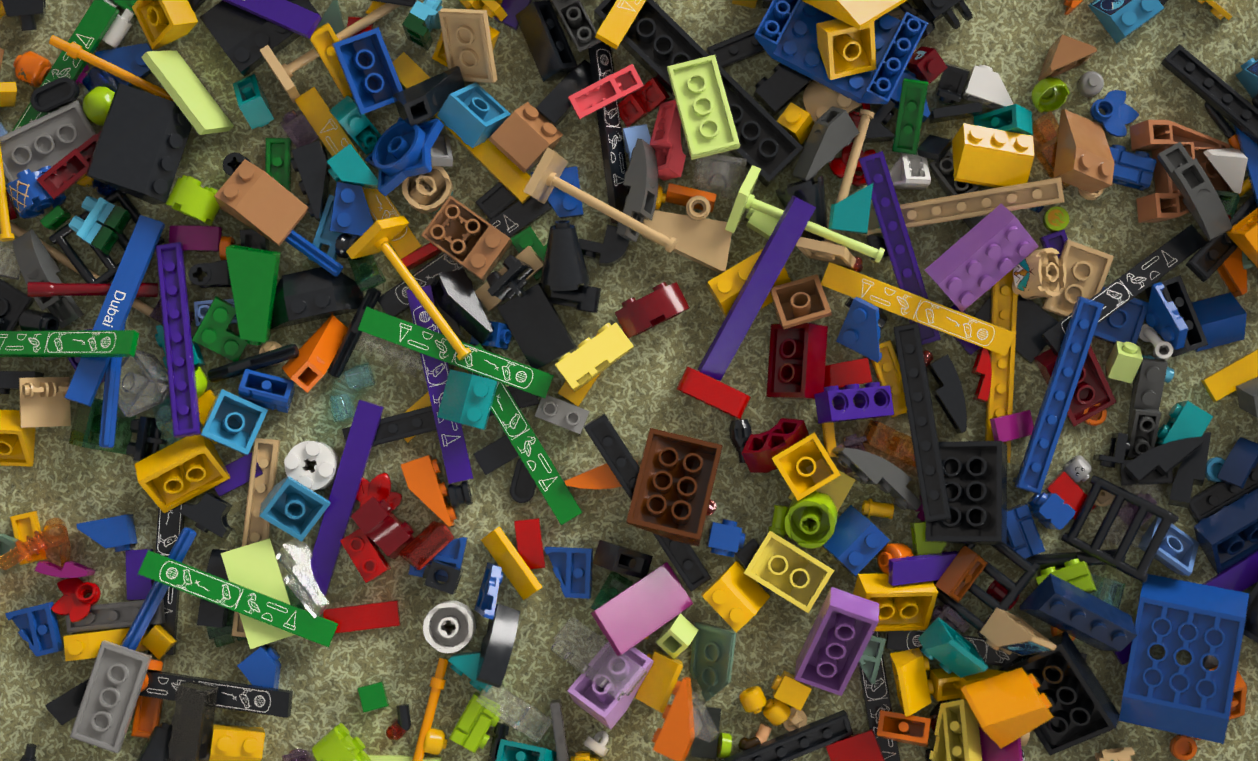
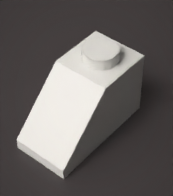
M975 65L972 68L962 93V99L973 103L980 102L982 106L993 110L1013 105L998 73L993 72V69L986 65Z

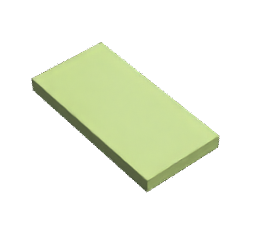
M177 50L149 51L141 57L199 135L228 132L234 127Z
M715 55L667 66L691 160L740 148Z
M270 538L221 553L229 581L290 604ZM239 613L250 649L295 635Z

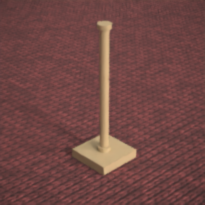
M386 3L337 33L336 36L339 41L350 38L401 5ZM268 45L260 49L262 56L291 101L295 103L294 100L300 97V94L290 79L293 76L292 73L318 58L317 51L313 48L291 63L281 65Z
M860 110L859 116L861 118L857 128L860 133L854 138L836 203L848 197L870 119L874 118L875 113L870 110ZM800 237L795 245L809 259L827 263L830 261L840 266L854 268L856 258L845 246L836 245L828 239L818 241Z
M547 147L523 192L545 205L553 188L556 187L666 247L665 250L669 253L673 251L677 244V239L674 237L668 238L560 179L568 161Z

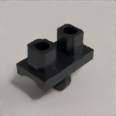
M509 255L503 263L508 271L503 275L495 271L486 278L490 286L487 291L491 296H496L502 301L507 297L512 299L516 294L523 298L526 295L523 287L528 283L526 278L534 271L530 265L520 261L513 255Z
M140 416V419L131 420L130 430L133 433H137L136 443L129 442L126 454L134 457L133 460L141 461L158 452L160 444L167 445L168 440L161 439V419Z

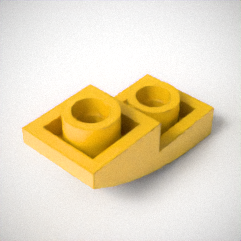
M458 0L466 9L487 10V15L491 19L495 16L502 22L508 15L495 0Z

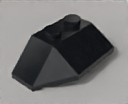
M322 267L282 275L276 286L271 330L328 318L332 314L337 316L356 312L364 298L362 285L342 272L337 277L333 276Z

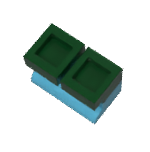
M418 0L416 1L402 24L408 40L429 50L433 43L430 32L432 29L441 28L438 11L443 8L441 6L442 0H424L423 3Z
M86 196L81 207L88 211L89 215L85 220L74 216L68 226L84 242L108 256L119 239L116 233L122 234L132 215L127 210L115 206L101 197L96 199Z

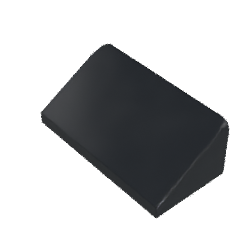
M89 679L45 705L47 710L61 725L77 717Z

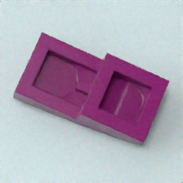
M169 226V243L181 242L183 251L219 252L222 227Z
M1030 410L990 419L994 441L1006 442L1032 435L1034 429Z
M39 561L34 571L53 577L79 578L94 575L96 570L75 561L65 562L63 567L49 561Z

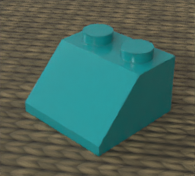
M450 369L437 417L486 430L498 381Z
M939 617L918 638L923 647L921 649L923 654L930 660L937 659L940 662L939 665L949 674L954 672L961 678L984 672L988 668L975 646Z

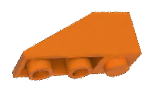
M332 314L299 349V356L289 359L282 367L284 372L292 381L308 393L325 375L348 331V327Z
M427 455L401 464L408 489L448 527L454 526L453 520H456L457 516L452 505L448 506L446 496H449V492L445 482H440L438 473L441 472V468L437 458L433 459L432 455Z
M689 677L683 678L682 681L678 680L672 692L675 695L673 703L666 706L662 715L665 722L662 729L657 728L652 742L655 743L653 751L674 761L686 760L695 738L691 678Z

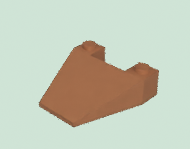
M1146 120L1129 127L1132 151H1152V158L1157 160L1154 169L1156 193L1136 199L1138 223H1159L1189 213V210L1182 201L1183 195L1157 158L1160 152L1179 142L1182 143L1192 159H1197L1220 199L1232 192V189L1203 153L1208 149L1231 148L1230 144L1170 120Z

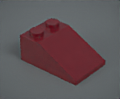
M1091 345L1067 413V418L1073 427L1117 403ZM1051 349L1034 358L1047 385L1058 357ZM1089 408L1088 412L1083 414L1084 410Z

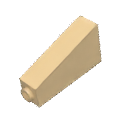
M657 210L654 211L652 221L643 220V224L670 239L672 237L677 239L673 252L719 274L726 271L732 232L725 230L727 222L706 218L697 221L691 219L688 215ZM642 235V237H644V238H646V239H648V240H650V241H652V242H655V241H653V240H651V239L645 237L644 235Z

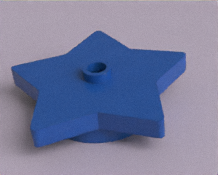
M399 117L397 123L389 127L381 135L373 152L365 158L367 163L379 171L378 191L381 194L387 196L407 177L432 171L431 148L444 127V124L438 118L410 126Z

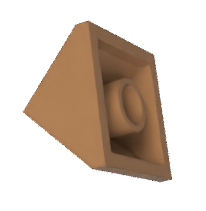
M1062 34L1049 48L1038 80L1041 81L1048 77H1055L1084 64L1097 52L1096 47Z

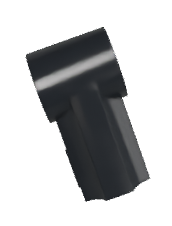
M579 285L577 290H552L551 303L574 307L580 311L597 313L601 288L591 286L584 288V285Z

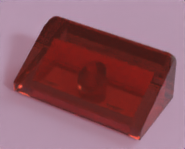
M432 521L399 552V556L415 569L421 570L454 539V536L445 524Z

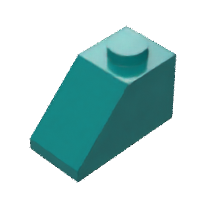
M255 74L233 83L238 106L251 129L266 126L270 121L274 120L271 107Z
M1018 104L974 116V125L1033 135L1032 111Z
M351 144L327 161L331 167L328 172L336 182L341 180L343 183L378 190V179Z
M501 739L496 761H555L557 753L547 748Z

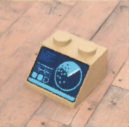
M999 608L995 609L980 631L987 638L985 642L997 651L1001 649L1008 655L1015 653L1025 656L1052 651L1057 647V645L1021 617Z

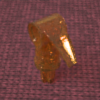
M51 518L44 524L42 532L34 531L35 536H26L27 541L25 542L20 539L15 541L17 547L0 556V567L3 570H8L24 559L27 562H31L33 560L32 554L40 555L42 548L48 550L51 547L58 548L61 567H63L65 562L70 560L71 554L66 523L60 518ZM53 527L63 529L62 533L58 536H51L49 531Z

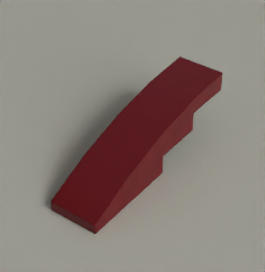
M101 131L98 134H94L77 149L72 150L36 179L53 199L60 196L86 176Z

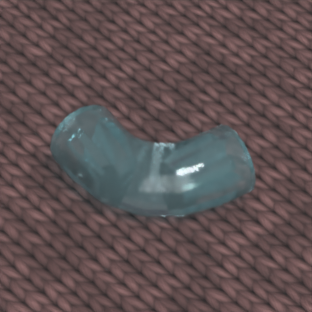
M369 362L356 365L344 371L335 381L330 394V409L334 423L354 418L356 411L354 405L355 395L364 388L375 386V379Z

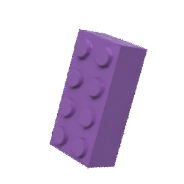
M1000 204L928 266L925 271L956 307L963 312L1039 246L1019 220L1003 204Z
M831 587L796 660L794 680L842 696L879 622V603Z

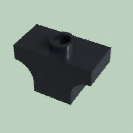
M205 493L198 504H184L180 510L181 514L195 521V527L203 532L208 533V531H211L219 537L225 538L229 536L233 529L227 522L228 512L233 505L213 493Z

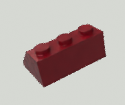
M803 323L783 329L780 324H771L766 397L815 400L814 394L824 392L828 326Z

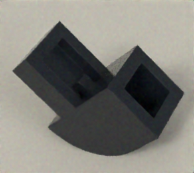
M607 225L603 243L579 238L583 257L595 259L596 255L600 256L599 266L605 267L612 266L624 258L630 241L616 233L618 227Z

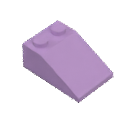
M608 642L567 691L575 704L611 730L627 711L654 662L634 646L622 655L617 656Z

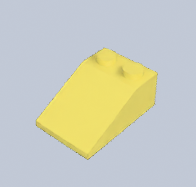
M769 531L744 574L809 613L834 570L772 531Z

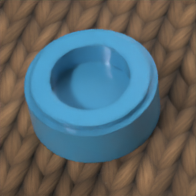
M1219 457L1208 459L1205 478L1211 482H1221L1217 476L1225 460Z

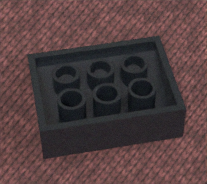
M223 0L200 16L205 26L243 76H247L266 62L260 49L268 45L275 55L301 36ZM287 0L319 14L309 0Z
M119 83L86 176L152 205L166 203L192 124L174 101Z
M1003 441L939 442L952 519L927 522L926 542L1007 545V445Z
M1066 631L1049 638L1051 642L1057 645L1055 650L1020 656L999 669V671L1009 672L1022 667L1028 675L1032 673L1040 684L1037 690L1040 694L1044 693L1052 704L1049 710L1053 718L1033 729L1049 755L1116 729L1120 716Z

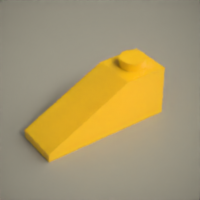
M130 627L74 633L63 636L65 661L96 658L101 642L104 640L121 645ZM147 629L135 651L148 650L141 643L148 634Z

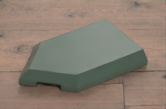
M695 622V627L699 631L693 639L689 671L693 679L698 681L705 701H709L731 682L736 631L703 622Z

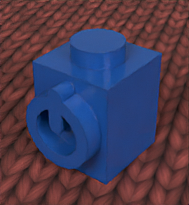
M723 519L722 524L711 523L707 546L711 547L710 553L734 557L735 552H738V547L743 548L745 534L741 533L742 528L737 527L736 521Z

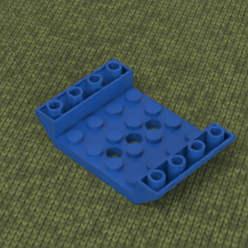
M802 0L772 1L754 34V37L772 59L857 103L888 104L928 25V22L908 12L905 13L902 20L887 13L874 21L877 69L830 80L820 58L816 23L837 18Z
M1148 574L1147 581L1142 583L1135 622L1137 636L1132 640L1119 721L1224 744L1249 593ZM1159 644L1164 647L1165 656L1162 659L1156 660L1151 657L1150 648L1153 645ZM1187 650L1192 656L1191 662L1187 665L1179 664L1176 660L1177 652ZM1212 655L1217 658L1218 667L1215 670L1209 671L1204 668L1202 661L1206 656Z

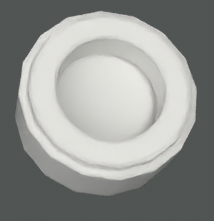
M600 731L594 738L588 735L584 745L599 756L605 757L609 751L605 747L608 742V734L605 731Z

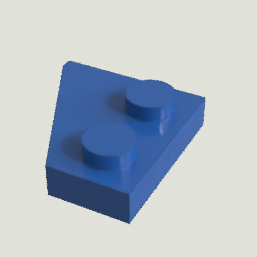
M577 166L565 168L560 179L580 189ZM556 187L553 188L547 201L560 219L584 216L582 201Z
M336 182L329 231L362 236L374 224L363 188L359 185Z
M859 297L854 298L836 342L877 363L882 358V352L879 349V339L881 338L878 326L880 319L879 307Z

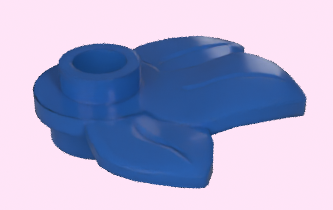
M1121 90L1108 92L1104 99L1095 101L1090 109L1092 118L1102 123L1106 132L1116 137L1126 136L1127 130L1125 125L1130 124L1139 116L1138 112L1124 103L1126 92ZM1099 109H1103L1105 111V115L1100 113Z

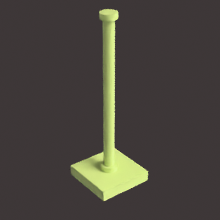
M751 166L738 192L725 230L734 233L745 210H750V208L777 219L781 218L784 210L754 199L755 196L752 195L761 168ZM810 221L804 229L872 257L877 263H880L885 251L883 248L876 249Z

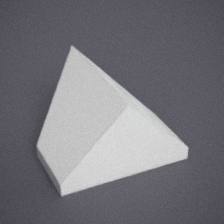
M1225 148L1208 149L1203 152L1236 195L1240 194L1248 158L1240 149Z
M918 152L917 155L901 153V157L889 171L894 189L925 190L931 183L927 158L918 156Z

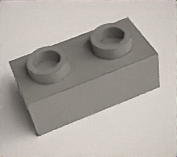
M547 395L546 399L541 398L535 417L581 435L590 411Z

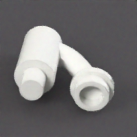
M104 0L114 8L117 7L112 1ZM126 8L122 15L118 14L102 40L110 46L118 48L133 25L130 21L134 13Z
M1143 324L1139 338L1144 342H1151L1155 347L1153 350L1154 358L1167 361L1173 353V346L1169 342L1163 341L1148 324Z

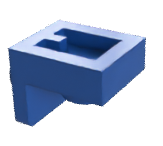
M490 321L493 332L481 346L508 349L512 334L507 324ZM471 336L470 344H479V342L473 336Z

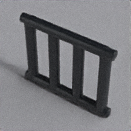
M117 189L103 198L111 204L119 201L122 207L132 215L131 219L134 223H137L141 214L127 197V193ZM85 211L78 217L85 220L89 215V212ZM69 223L49 237L51 242L58 244L86 283L107 284L114 279L120 262L115 264L109 254L107 256L90 245L108 270L95 279L65 238L74 232L68 226ZM123 232L121 235L116 233L119 236L117 241L125 251L129 239ZM160 236L157 245H161L165 242L163 237Z
M1093 475L1090 482L1093 485L1069 532H1065L1061 540L1145 583L1148 577L1146 572L1169 527L1178 521L1179 516L1103 478ZM1101 490H1104L1115 497L1090 545L1077 537ZM1124 501H1127L1137 506L1138 509L1114 556L1100 550ZM1149 512L1162 520L1138 567L1135 568L1123 562Z
M964 544L962 547L966 546L973 551L977 544ZM991 545L1025 572L1015 583L987 562L983 571L1009 592L999 603L975 583L971 585L968 591L991 608L993 612L996 608L1007 611L1041 566L1034 562L1031 564L1007 545ZM936 587L938 591L937 598L976 628L978 635L984 638L985 636L980 631L993 612L983 622L959 602L957 603Z

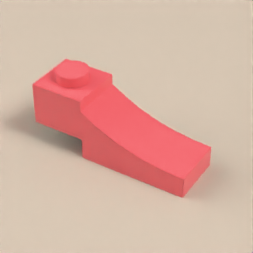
M631 64L570 95L568 99L580 120L639 90L644 85L634 65Z
M675 99L663 102L659 106L650 141V146L656 150L658 177L663 181L681 177L686 155L682 150L681 120Z

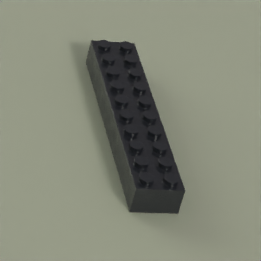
M604 0L594 10V18L600 25L604 22L616 0ZM646 0L620 43L673 96L667 66L710 56L653 0ZM718 64L740 143V148L730 150V152L748 170H750L752 165L761 168L758 180L767 188L801 154L803 147Z

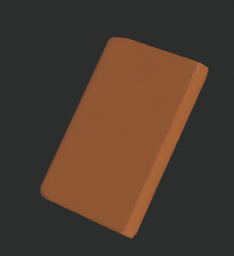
M964 546L937 581L936 587L958 603L985 568L987 562L977 553Z

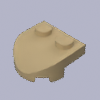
M815 80L807 85L803 94L805 111L811 114L814 123L832 106L844 109L849 114L862 105Z

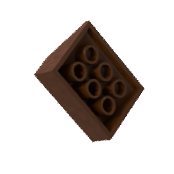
M650 428L626 523L673 541L699 547L723 445Z

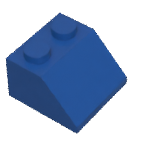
M850 505L837 518L832 537L822 546L848 572L856 576L890 539L870 520Z

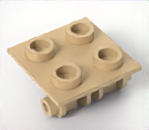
M70 377L19 378L20 428L71 426L70 400L65 398L70 385Z

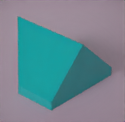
M873 183L840 202L831 204L828 229L867 234Z

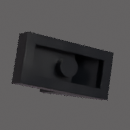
M889 100L888 104H883L874 115V118L870 120L864 143L892 141L895 137L891 131L881 124L886 125L894 115L891 110L896 104Z

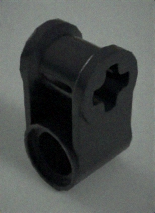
M227 260L196 264L189 271L190 281L201 288L231 287ZM202 271L207 273V276L203 277V281L198 279V276L202 275Z

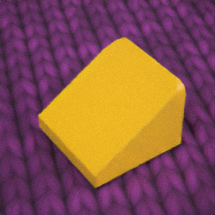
M158 624L150 630L141 643L160 660L177 640Z

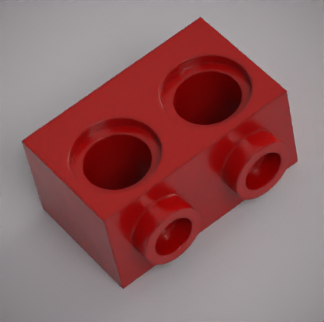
M360 528L340 540L365 583L371 582L391 569L377 544L366 536Z

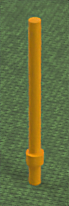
M54 35L50 38L49 44L67 52V56L75 60L79 58L153 95L173 101L165 89L83 50L82 46L74 42L69 43Z
M439 657L435 676L431 677L429 685L431 691L412 761H423L425 753L423 744L426 733L432 727L440 692L445 687L446 680L444 677L449 662L448 659Z

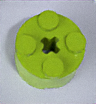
M182 175L181 178L178 177L165 204L195 220L199 219L204 224L211 226L220 209L214 197L219 190L206 186L202 188L200 187L202 182L190 176Z
M817 491L799 501L794 497L789 505V511H787L784 522L787 535L801 547H821L832 537L838 517L835 504L828 494Z
M342 723L335 726L312 747L313 755L317 761H371L369 756L363 751L366 748L364 743L357 736L352 738L349 735L348 729Z

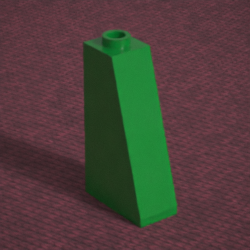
M231 244L226 247V258L240 339L247 340V343L250 345L259 346L270 339L281 252Z

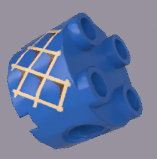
M51 166L42 167L35 172H31L30 169L23 170L16 174L17 180L6 184V190L21 218L26 219L45 214L44 209L51 206L55 208L65 202L66 196L64 193L53 199L36 180L48 171Z

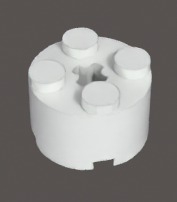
M304 441L295 445L289 451L284 460L285 472L287 476L312 491L322 490L334 482L339 467V458L333 448L327 444L316 441ZM310 461L317 463L314 466L315 471L308 469Z
M454 600L444 601L433 607L423 622V634L426 641L442 653H454L464 648L472 640L476 630V620L471 609L467 605ZM449 620L451 621V624H455L456 627L452 630L451 633L449 632L448 628H444V625L447 624Z

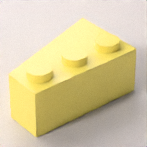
M607 323L597 331L599 334L593 339L588 337L578 345L579 348L573 353H566L555 364L574 392L634 349L633 344L617 323L613 325Z
M961 699L941 703L934 733L936 736L934 750L930 752L929 759L931 761H982L979 723L968 702Z

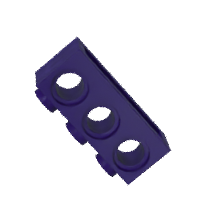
M880 382L866 383L865 388H860L859 384L845 385V390H839L838 386H829L823 388L824 392L814 394L818 424L894 415L890 385L880 386Z

